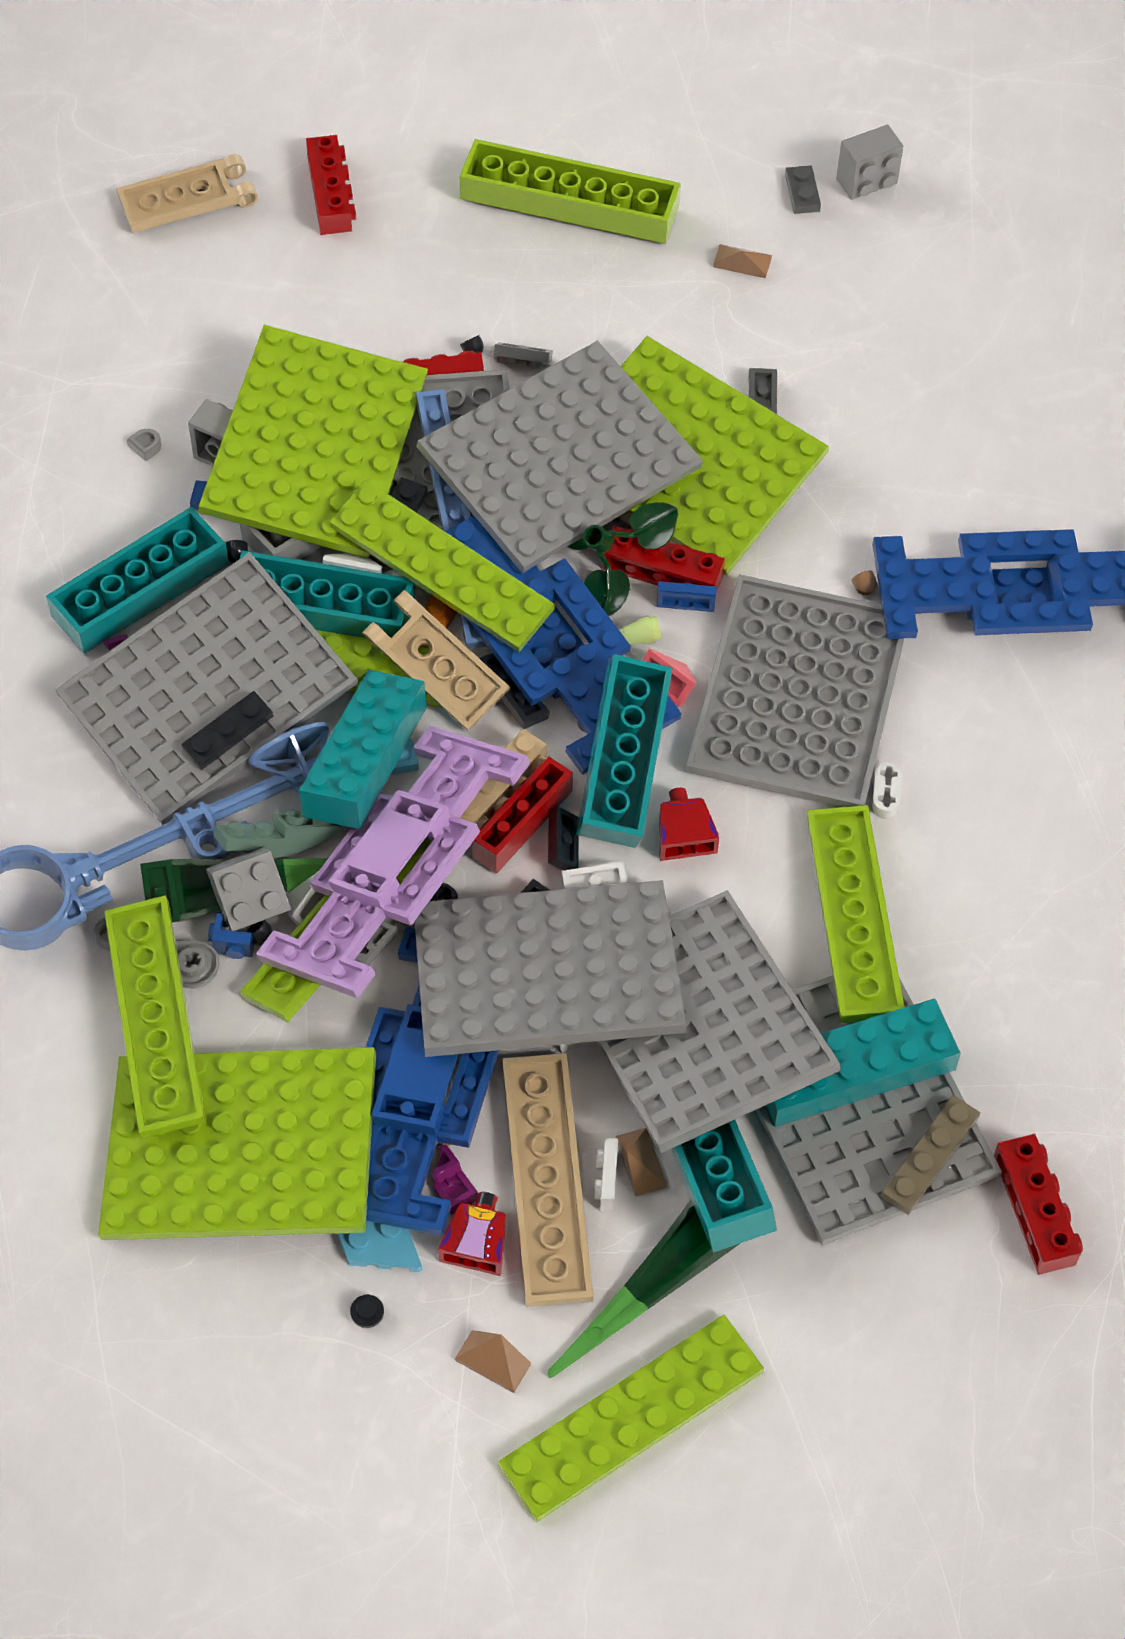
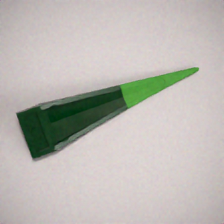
M328 858L274 859L285 892L294 890L318 872L328 860ZM168 859L141 863L145 900L166 895L169 901L172 923L183 922L221 911L206 868L230 859Z
M691 1199L620 1291L548 1370L549 1378L556 1376L739 1244L713 1253Z

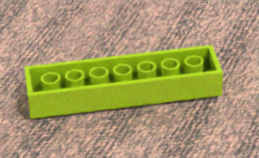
M474 139L459 176L460 199L664 244L668 240L680 202L681 183L479 139Z

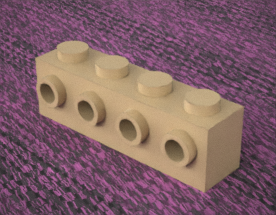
M522 729L504 749L527 755L530 762L527 769L514 786L489 778L461 815V819L476 823L479 829L482 828L492 818L495 811L502 807L512 796L513 792L518 787H521L530 777L534 769L547 759V744L525 729Z

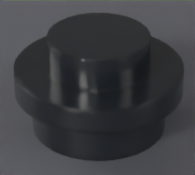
M369 1294L357 1297L350 1307L351 1319L361 1328L375 1327L382 1321L384 1316V1306L381 1300Z

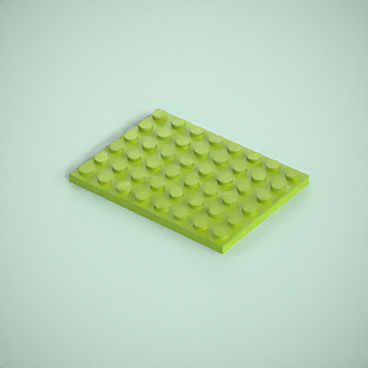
M264 324L199 504V513L369 558V552L331 528L330 520L365 480L389 494L417 408L416 392H422L428 369Z
M646 336L624 361L621 368L703 460V464L698 470L629 511L633 513L642 505L654 502H663L675 506L678 509V518L671 541L678 545H686L692 549L714 553L719 557L725 558L724 574L727 576L829 452V446L674 351Z
M374 1047L195 1054L206 1123L143 1139L138 1131L127 1056H119L98 1231L101 1240L365 1233L372 1132L371 1114L373 1111L376 1051Z

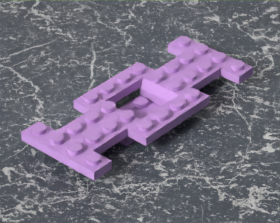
M429 725L413 748L416 755L430 759L432 762L408 793L397 790L394 796L380 793L362 828L350 829L310 882L314 891L330 896L298 939L273 930L256 953L260 962L358 999L375 976V972L371 966L355 961L356 957L386 917L408 925L414 923L480 833L476 823L461 819V815L489 778L514 786L530 764L527 755ZM428 837L432 843L400 885L396 879L397 875L423 840Z

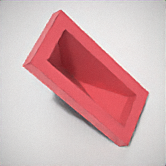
M649 649L642 661L673 668L668 696L675 705L682 707L696 684L687 664Z

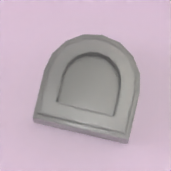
M141 429L127 439V445L145 461L156 455L162 447L160 435L153 429Z

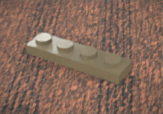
M952 1095L882 1191L881 1198L909 1216L976 1123L981 1112Z

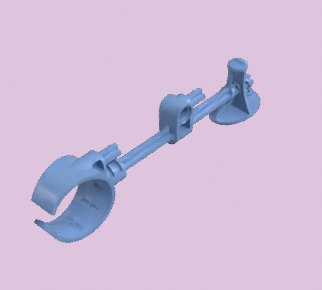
M317 722L291 729L289 732L276 736L275 739L270 740L253 753L249 758L251 767L259 768L275 776L210 805H206L201 801L198 803V808L188 807L185 809L186 813L182 815L178 812L173 814V820L170 823L99 855L92 854V852L52 854L43 848L32 845H18L0 851V874L21 868L37 870L51 877L63 892V904L58 913L48 923L37 929L23 932L10 931L0 927V945L14 950L27 951L51 944L66 929L86 921V913L113 901L110 890L105 884L78 896L76 892L79 886L89 887L91 886V881L95 879L100 882L103 880V875L106 871L177 839H183L193 859H222L228 856L229 851H224L213 836L216 822L288 789H294L299 794V784L304 782L318 756L308 761H305L304 758L320 741L319 754L321 753L329 733L327 723ZM270 765H292V768L286 771H279L269 767ZM247 821L241 822V824H249ZM203 844H211L216 849L207 852L200 847Z

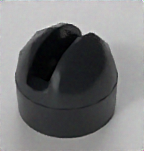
M480 335L460 344L463 351L483 353L484 344Z
M243 540L227 541L228 560L231 563L238 561L242 550L248 551V543Z
M266 920L252 924L246 932L252 933L255 945L262 946L273 932V929Z

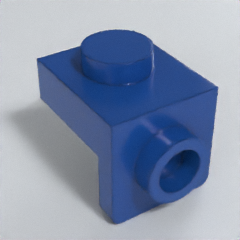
M217 913L215 923H210L208 930V941L213 943L216 952L232 959L253 957L254 943L252 933L226 930L224 914Z

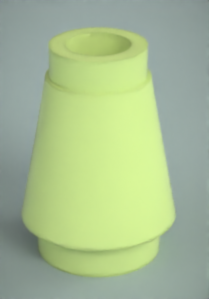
M647 615L619 629L630 645L656 643L655 640L662 639L657 616L649 617Z

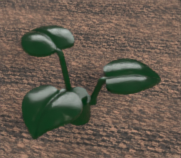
M663 502L642 505L630 517V525L635 530L634 532L607 531L599 525H590L585 529L583 538L568 546L573 550H584L590 547L596 551V556L600 558L605 566V571L595 570L590 573L585 579L584 584L608 616L613 615L623 606L630 591V582L627 574L622 570L611 571V566L604 556V553L611 549L614 542L613 538L638 537L639 544L649 550L664 547L671 540L675 531L678 518V509L675 506Z

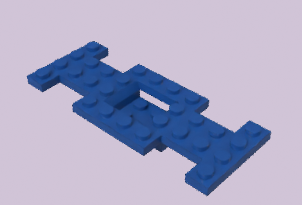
M472 516L445 532L554 603V605L555 600H557L588 641V644L584 645L556 606L520 652H517L469 620L531 706L551 695L554 699L560 697L587 735L566 746L565 753L583 775L588 772L607 666L614 654L623 656L630 652L631 645L565 558L542 571L535 565L522 573L476 517ZM669 696L667 697L662 729L680 720L682 715Z
M1074 529L961 533L958 538L961 557L906 559L902 536L873 537L872 546L887 639L916 638L918 628L915 614L967 612L968 620H972L974 635L978 636L1091 631L1093 621L1090 607L1125 605V551L1078 552ZM1048 561L1046 567L992 569L991 563Z
M405 928L397 952L399 960L418 963L415 928ZM419 984L413 1004H408L406 1011L379 1007L366 1047H374L376 1051L366 1221L442 1236L451 1209L450 1200L421 1195L437 1142L466 1148L470 1147L499 1050L463 1053L461 1055L445 1106L444 1098L458 1054L425 1057Z

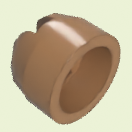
M872 570L861 572L851 580L856 591L862 595H870L877 586L876 577Z

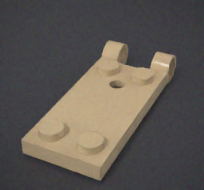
M231 154L224 159L116 188L132 233L236 204L242 207H249L258 200L255 187L250 182H242L231 188L229 186L226 176L230 179H238L246 173L244 161L238 154Z
M403 590L393 602L411 619L392 638L374 622L362 634L406 675L413 679L423 680L425 692L469 732L505 695L510 687L407 591ZM423 644L428 645L430 648L426 655L418 652V648Z

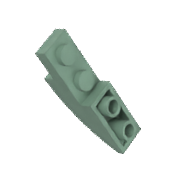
M289 810L287 813H274L272 824L260 821L256 824L230 822L227 825H215L213 836L224 851L243 850L246 854L266 847L271 851L273 859L315 847L340 833L342 826L305 818L302 812Z

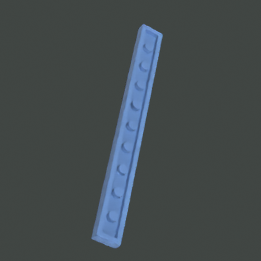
M444 389L416 392L423 437L451 422ZM428 461L441 527L443 531H446L471 518L470 512ZM459 613L465 646L468 649L488 647L469 620Z

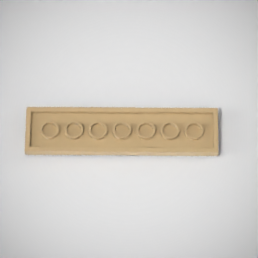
M567 1053L502 1058L526 1307L593 1302Z

